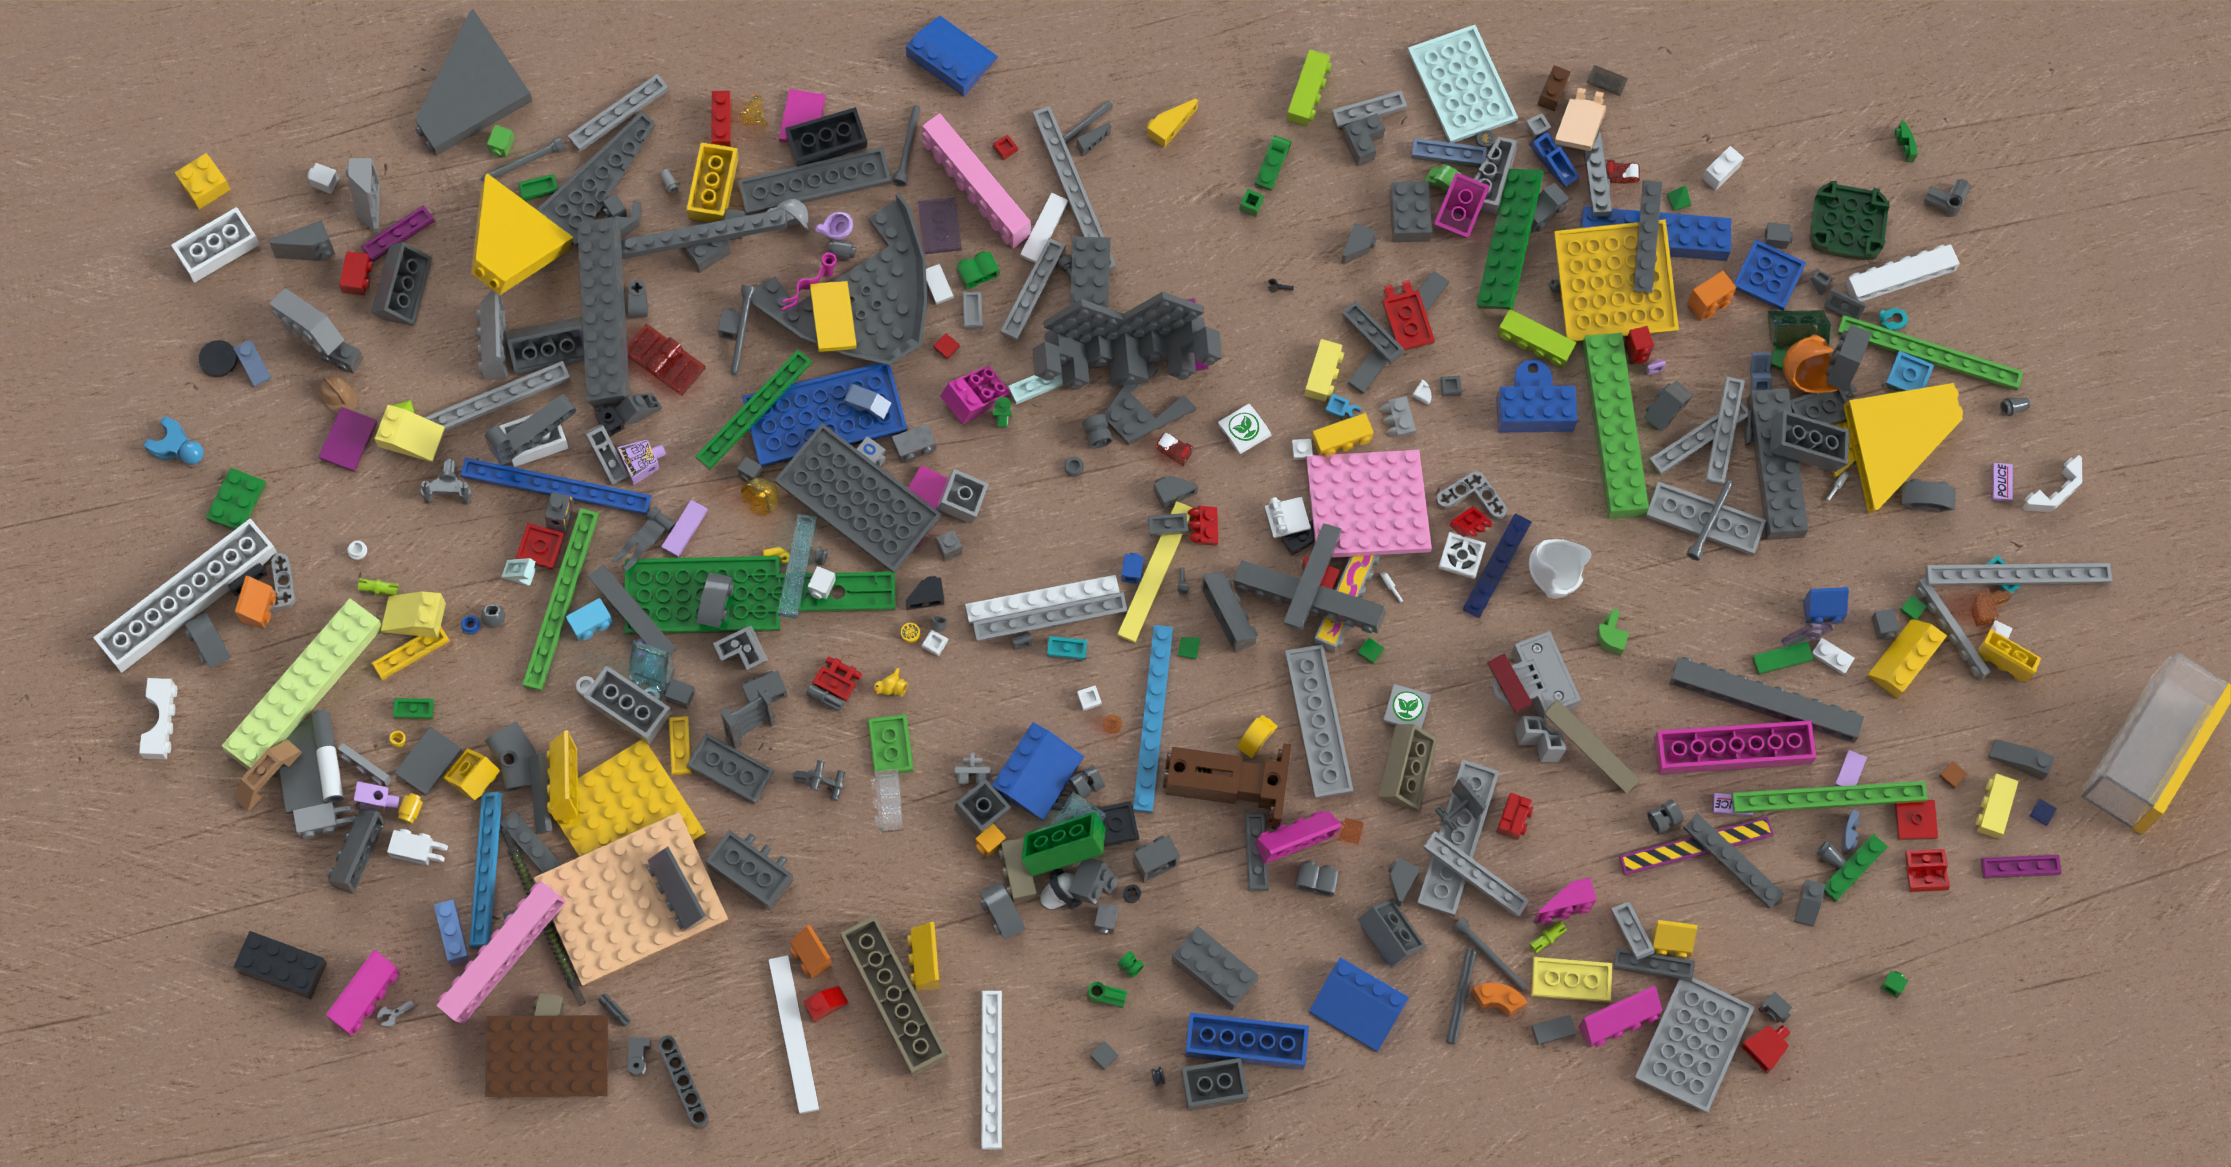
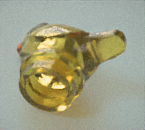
M752 94V100L747 103V108L740 112V117L746 125L756 121L764 127L768 126L763 118V99L760 95Z

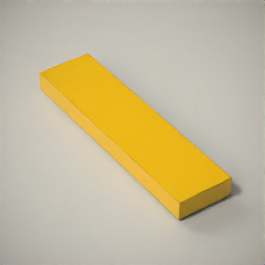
M440 627L438 638L417 636L372 662V665L381 680H384L450 641L442 627Z

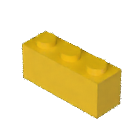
M1366 413L1314 430L1311 438L1318 455H1325L1327 457L1336 454L1340 450L1348 451L1358 444H1368L1373 439L1374 432Z

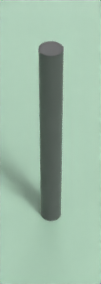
M1107 101L1063 137L1065 143L1067 144L1112 108V103Z

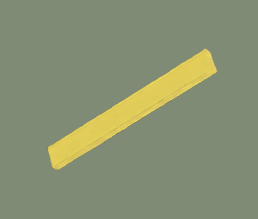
M1176 501L1171 514L1186 513L1188 523L1191 516L1187 512L1192 507ZM1183 534L1161 535L1118 632V637L1136 643Z

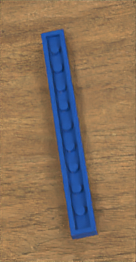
M465 458L461 471V478L551 496L552 492L569 495L574 501L643 515L648 514L652 496L648 494Z

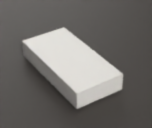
M940 264L927 268L926 283L936 305L953 299L952 291Z

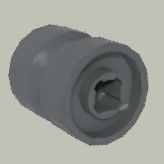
M1096 414L1082 421L1084 431L1088 434L1087 440L1090 448H1101L1113 441L1111 431L1107 429L1108 422L1104 414Z
M1093 765L1083 770L1082 775L1078 773L1069 778L1073 791L1081 801L1089 797L1092 791L1096 793L1105 788L1103 779ZM1088 778V780H1089V782H1090V784H1091L1090 786L1088 785V783H1087V781H1086L1085 779Z
M1673 799L1661 804V808L1655 807L1647 811L1648 820L1658 834L1668 830L1670 825L1676 826L1684 821L1683 814Z

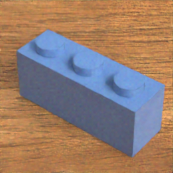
M454 900L435 904L434 908L450 966L470 961Z

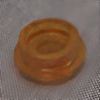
M1108 715L1103 720V728L1107 733H1118L1122 728V720L1117 715ZM1115 721L1116 725L1110 726L1109 722Z

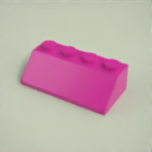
M1317 811L1311 815V818L1305 820L1303 817L1295 820L1293 825L1287 827V824L1276 828V831L1273 833L1267 831L1260 834L1255 845L1265 865L1335 837L1342 827L1341 823L1329 811L1323 813L1322 811Z
M373 950L327 1012L326 1016L331 1023L351 1037L354 1033H358L363 1026V1020L366 1016L369 1017L373 1013L374 1005L378 1000L381 1001L385 997L388 986L394 984L398 979V968L379 952Z
M1655 985L1583 1018L1578 1027L1588 1047L1590 1048L1595 1045L1598 1048L1606 1044L1605 1040L1611 1037L1615 1040L1623 1036L1624 1031L1630 1029L1632 1032L1642 1027L1641 1024L1646 1021L1650 1024L1658 1020L1662 1008Z

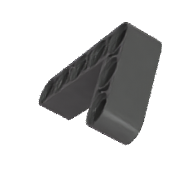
M562 394L507 434L498 425L493 426L485 434L489 450L504 465L573 416L577 409Z

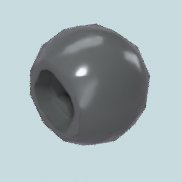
M487 605L481 611V621L489 628L499 627L504 622L505 612L499 605Z

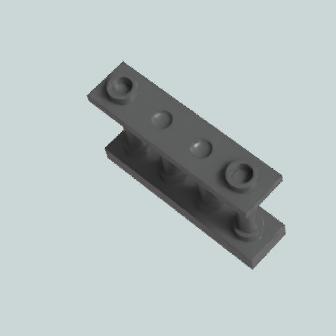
M761 687L757 688L759 697L736 712H730L727 707L720 711L725 734L735 749L742 746V736L760 724L768 721L771 727L775 725L774 718L776 716L772 711L770 702L773 699L767 690L763 691Z

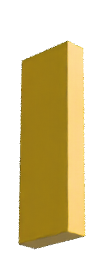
M688 716L670 717L672 775L692 774L691 770L686 767L691 759Z

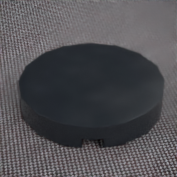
M222 340L207 343L199 354V364L202 370L212 377L226 376L227 373L235 369L238 362L234 347Z

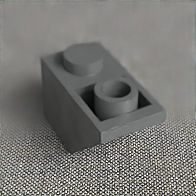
M653 393L627 396L615 411L623 421V424L626 425L642 421L661 410L662 406Z

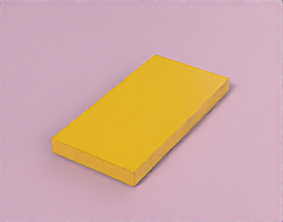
M848 281L810 284L818 351L856 349Z

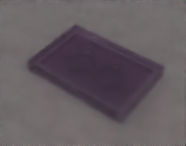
M955 197L918 201L924 253L934 254L962 251Z

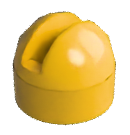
M401 731L392 732L390 734V744L395 748L402 747L405 744V734Z

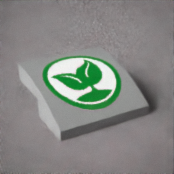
M1394 684L1383 722L1395 726L1397 724H1414L1422 729L1431 694Z

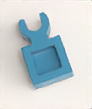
M1332 393L1325 413L1343 419L1344 415L1352 418L1356 416L1352 412L1360 413L1361 407L1358 405L1349 406L1350 400Z

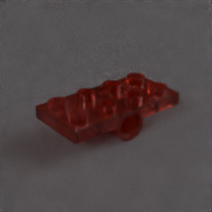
M647 323L627 345L628 358L681 396L684 395L706 369L704 364L684 351L677 341L670 337L666 338Z

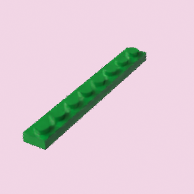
M797 350L695 456L696 459L711 470L812 365V361Z

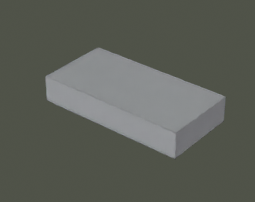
M981 291L963 292L964 329H983Z

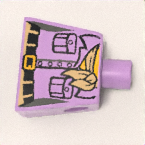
M648 440L617 448L633 485L659 469L657 459L666 455L662 444L651 448Z
M357 781L353 810H373L385 813L386 806L398 808L400 796L388 795L389 788Z

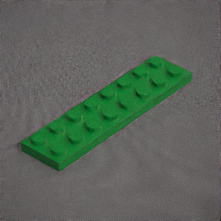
M1509 169L1476 306L1478 308L1513 310L1544 174L1542 170Z

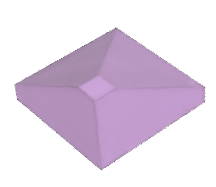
M1660 358L1656 359L1647 366L1645 375L1663 371L1666 361Z

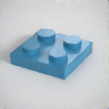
M1899 351L1885 385L1900 392L1925 388L1934 365Z

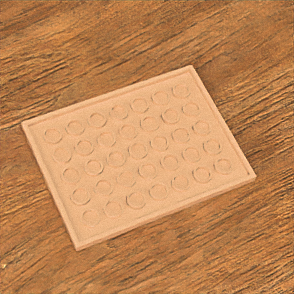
M680 812L534 877L536 883L542 881L550 885L568 900L553 917V922L582 986L728 920ZM666 847L670 848L707 918V921L685 932L684 928L679 929L675 918H677L674 910L670 912L665 903L668 900L665 893L661 895L656 886L659 883L655 876L651 877L646 868L649 866L648 860Z

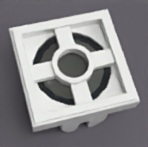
M1449 532L1438 569L1475 579L1486 543Z

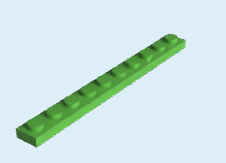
M1845 315L1841 319L1838 335H1842L1844 330L1848 331L1850 325H1853L1871 333L1868 341L1870 345L1895 353L1901 351L1933 365L2016 391L2019 389L2023 371Z
M582 508L579 510L522 684L523 687L541 692L543 690L599 518L598 512Z
M1925 781L1738 792L1731 795L1734 814L1926 802L1928 800Z

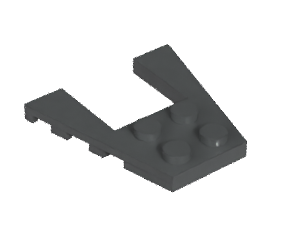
M1152 362L1147 363L1148 380L1158 372V368ZM1143 384L1123 386L1104 415L1108 425L1129 445L1149 435L1150 432L1161 429L1166 424L1174 420L1177 421L1190 412H1195L1196 407L1183 395L1155 418L1132 395Z

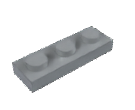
M344 743L338 748L341 754L340 757L345 762H353L357 765L355 768L364 775L366 772L372 776L371 779L378 785L384 784L387 787L391 783L390 776Z
M1630 902L1611 908V912L1635 959L1639 960L1654 954L1655 950Z

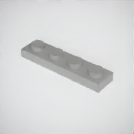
M1400 90L1332 110V116L1337 129H1340L1378 113L1379 117L1406 110L1407 104Z

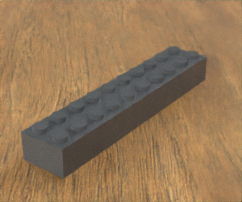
M613 217L577 223L587 402L594 408L620 404L627 396H630L620 224Z

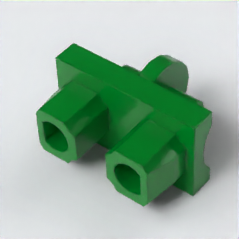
M999 397L995 401L993 417H997V428H1008V418H1012L1011 402L1006 397Z

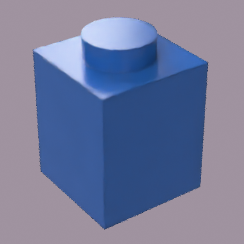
M1137 553L1125 554L1121 575L1122 582L1140 584L1144 561L1143 556Z

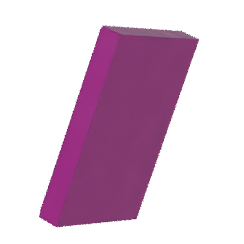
M341 407L318 456L319 459L355 472L377 425V420Z

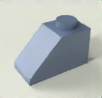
M251 339L234 347L254 387L271 379Z

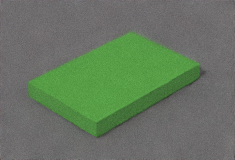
M906 714L868 719L875 776L914 772Z

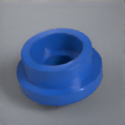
M468 615L461 621V628L466 634H475L480 629V621L474 615ZM469 623H474L472 628L467 627Z

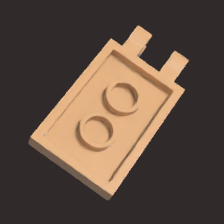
M1578 88L1576 99L1569 100L1555 138V144L1587 151L1592 150L1606 111V106L1602 105L1604 101L1602 99L1603 92L1596 91L1594 101L1585 100L1586 89Z

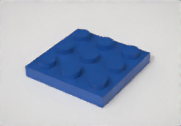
M1755 239L1734 285L1736 290L1784 311L1806 262Z

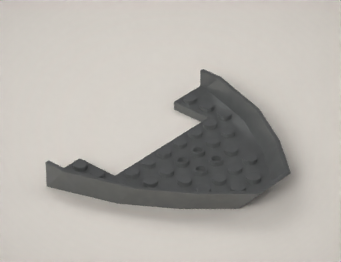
M899 192L896 193V200L868 217L869 222L888 247L833 281H848L857 345L856 349L837 350L836 352L886 365H892L922 345L927 309L926 258L910 207ZM776 276L757 287L756 294L751 298V304L799 337L818 344L811 295L799 302L795 307L782 311L784 306L790 305L794 301L782 304L783 300L791 297Z

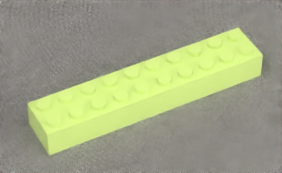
M349 598L223 743L224 751L249 770L267 749L285 741L381 631L382 625L380 620Z

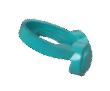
M1892 308L1887 311L1881 310L1879 320L1883 328L1899 330L1907 324L1908 316L1903 310ZM1894 314H1899L1902 317L1900 323H1895L1894 321L1888 323L1886 319L1892 318Z

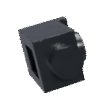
M605 405L597 410L598 413L595 414L599 424L604 426L609 437L625 429L623 421L612 405L609 407Z

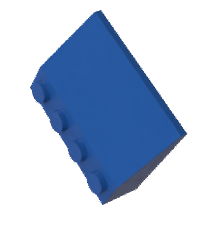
M938 16L920 30L906 45V56L962 96L969 92L998 58L996 54L942 16Z
M1032 722L992 786L1003 799L1044 821L1084 756L1049 730Z
M1340 957L1310 1008L1309 1013L1378 1052L1409 997Z

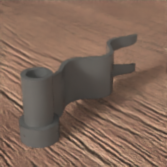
M656 506L648 512L646 516L648 521L637 534L632 535L623 549L611 559L613 562H616L627 555L638 544L633 556L623 569L625 571H628L638 561L645 549L652 546L665 530L670 532L675 526V523L662 514L661 510Z

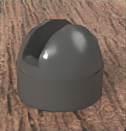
M941 616L932 617L931 628L935 632H942L946 628L947 620Z

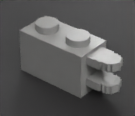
M330 802L293 810L297 834L300 838L310 839L315 837L316 834H332L335 830H339V827L352 824L353 819L350 817L337 819V815L350 812V806L335 808L334 804Z

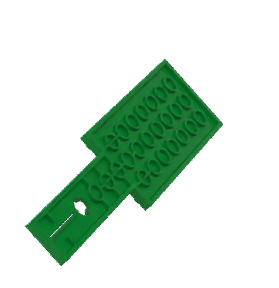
M779 556L638 559L628 571H625V590L663 634L737 632L748 626H752L755 632L780 631V613L896 610L895 572L835 573L836 580L833 587H842L845 590L844 597L834 599L829 593L827 599H817L811 596V593L808 591V585L814 573L780 574ZM625 559V566L630 561V559ZM710 572L732 577L731 584L734 585L733 595L729 596L725 610H728L726 621H722L719 628L697 623L702 593ZM863 592H884V593H863ZM625 621V635L637 634Z

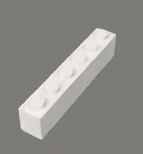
M1951 244L1947 246L1940 245L1932 251L1928 252L1925 250L1914 257L1906 256L1898 262L1894 263L1891 261L1880 268L1872 267L1862 274L1854 273L1849 276L1845 286L1851 297L1863 302L1954 272L1960 263Z

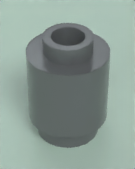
M830 240L828 253H833L837 259L850 261L851 258L855 257L856 247H853L852 242Z

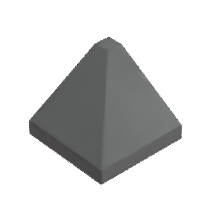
M1817 269L1810 280L1819 294L1823 295L1833 278Z

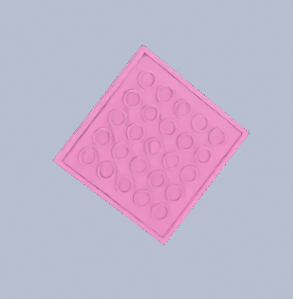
M1419 450L1333 454L1327 457L1325 455H1313L1306 457L1315 542L1323 523L1342 529L1332 557L1431 552L1432 547Z

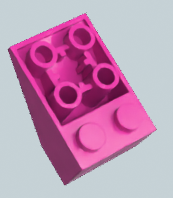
M988 365L949 382L940 397L963 425L995 406V401L999 397H1008L1011 393Z
M1586 878L1570 882L1538 911L1534 923L1540 922L1545 924L1551 922L1553 918L1566 919L1574 913H1578V915L1589 913L1597 900L1591 879Z

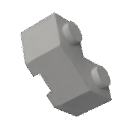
M1522 716L1515 727L1518 745H1536L1540 762H1559L1566 751L1563 734L1559 730H1553L1546 724L1547 721L1540 716Z

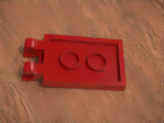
M1410 280L1402 281L1403 285H1401L1403 293L1395 295L1392 284L1384 286L1385 289L1383 291L1386 298L1382 300L1394 339L1405 351L1433 344L1435 339L1419 290L1413 291Z

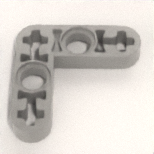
M1478 471L1468 474L1438 494L1436 499L1437 506L1440 509L1447 510L1474 494L1492 519L1501 520L1507 512L1504 502L1485 476ZM1473 478L1480 479L1479 484L1475 482L1469 488V484L1472 483ZM1462 486L1465 488L1466 493L1459 495L1456 493L1455 488ZM1451 492H1452V495H1453V496H1452L1451 498H1449L1448 504H1447L1446 502H1443V503H1442V502H1441L1442 497H1444V498L1446 499V498L1450 497ZM1490 492L1492 498L1485 500L1482 497V493ZM1495 507L1497 509H1502L1501 514H1499L1498 512L1494 513Z
M283 553L276 554L271 561L275 594L279 604L276 605L275 601V604L271 605L269 612L290 608L296 602L291 564L288 557ZM280 559H283L284 561V571H281L279 565L277 564L279 563ZM283 576L289 578L286 585L278 583V580ZM285 595H288V602L285 603L284 600H281L285 598Z

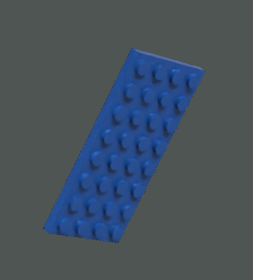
M877 363L792 384L750 428L759 464L764 467L792 460L822 423L850 445L862 443L867 436L875 440L908 431L891 366ZM852 384L876 392L891 402L884 419L879 420L867 410L857 411L844 402V398ZM755 393L742 396L744 405Z

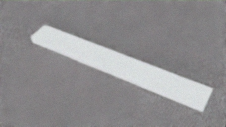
M787 955L769 959L799 1114L818 1111L819 1106L789 957Z
M982 991L981 1150H1002V991Z

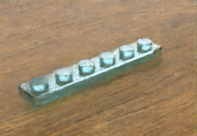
M798 514L778 609V616L798 618L817 516Z

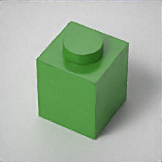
M495 125L487 143L489 152L496 157H507L515 139L513 131Z

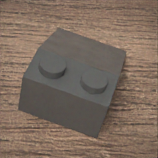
M322 220L268 240L276 258L319 261L321 259H329L332 255H335Z

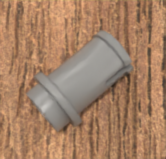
M670 169L661 171L659 176L666 186L665 190L671 194L679 190V182L675 181Z

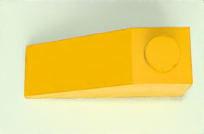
M1195 98L1158 114L1155 119L1152 118L1146 126L1147 136L1165 148L1198 109V100Z

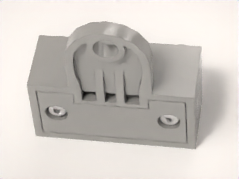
M1548 631L1515 644L1511 652L1515 662L1512 667L1529 698L1532 700L1538 715L1544 720H1549L1543 713L1556 699L1569 711L1577 709L1581 698L1551 632ZM1494 678L1492 689L1495 697L1504 705L1510 706L1505 695L1499 693V684Z

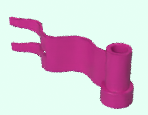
M825 253L822 256V267L817 277L798 281L796 295L783 300L782 304L795 302L784 306L782 311L797 305L800 290L810 289V284L819 283L823 275L825 277L833 275L837 261L833 253Z

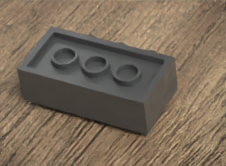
M729 830L706 859L707 867L761 906L771 911L794 881L793 874L783 868L787 858L781 856L777 862H774L767 857V854L771 851L770 846L765 844L762 850L759 851L751 846L756 838L753 834L750 833L743 840Z

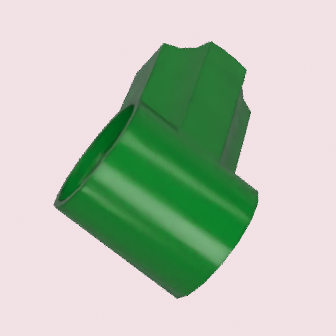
M1101 982L1090 984L1087 990V999L1090 1002L1103 1003L1119 1008L1124 1007L1127 996L1126 990L1106 986ZM1098 989L1101 991V995L1094 996L1091 990Z

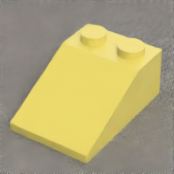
M387 405L375 441L380 448L433 462L445 427L405 409Z
M422 591L389 596L381 632L438 638L446 605L442 594Z

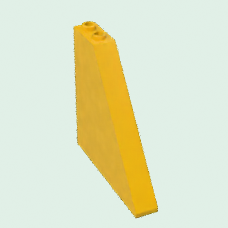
M486 174L480 191L471 274L501 295L568 252L574 237L492 176Z
M1954 383L1854 399L1843 404L1868 514L1877 511L1963 419V410L1959 406L1958 401L1959 393Z

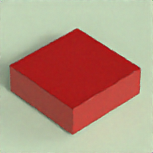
M1008 134L993 143V148L1003 160L1018 151V147Z
M947 333L933 345V348L947 360L960 347V344Z

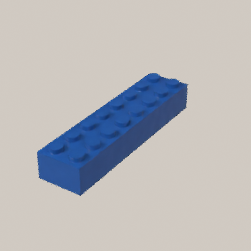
M1583 206L1580 215V228L1639 222L1640 211L1612 209L1611 216H1593L1592 208ZM1659 213V220L1666 219L1670 257L1727 261L1731 252L1732 218Z

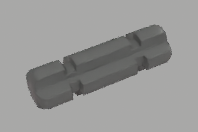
M607 993L600 996L599 1002L606 1006V1010L616 1020L618 1019L623 1027L631 1022L630 1017L624 1014V1011L613 1000L611 1001V997Z

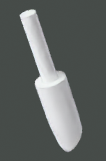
M1846 471L1835 482V487L1826 498L1828 501H1830L1837 489H1840L1849 475Z
M1386 572L1380 573L1388 589L1392 590L1399 602L1402 603L1403 600L1394 588L1395 584Z

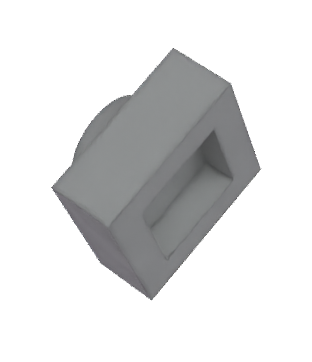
M1543 113L1526 121V125L1534 138L1551 131V126Z

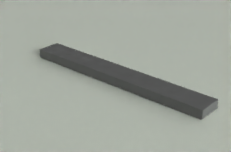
M1433 271L1419 290L1426 312L1449 284L1447 279ZM1389 328L1387 333L1393 337L1391 328ZM1374 348L1348 381V384L1364 394L1388 361Z

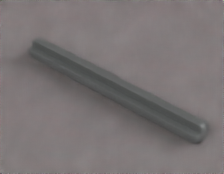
M1467 949L1465 952L1446 1042L1455 1045L1458 1040L1476 957V951Z

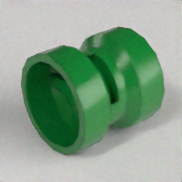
M1132 951L1127 952L1117 963L1121 969L1127 971V975L1131 979L1145 966L1141 960H1136L1135 954Z

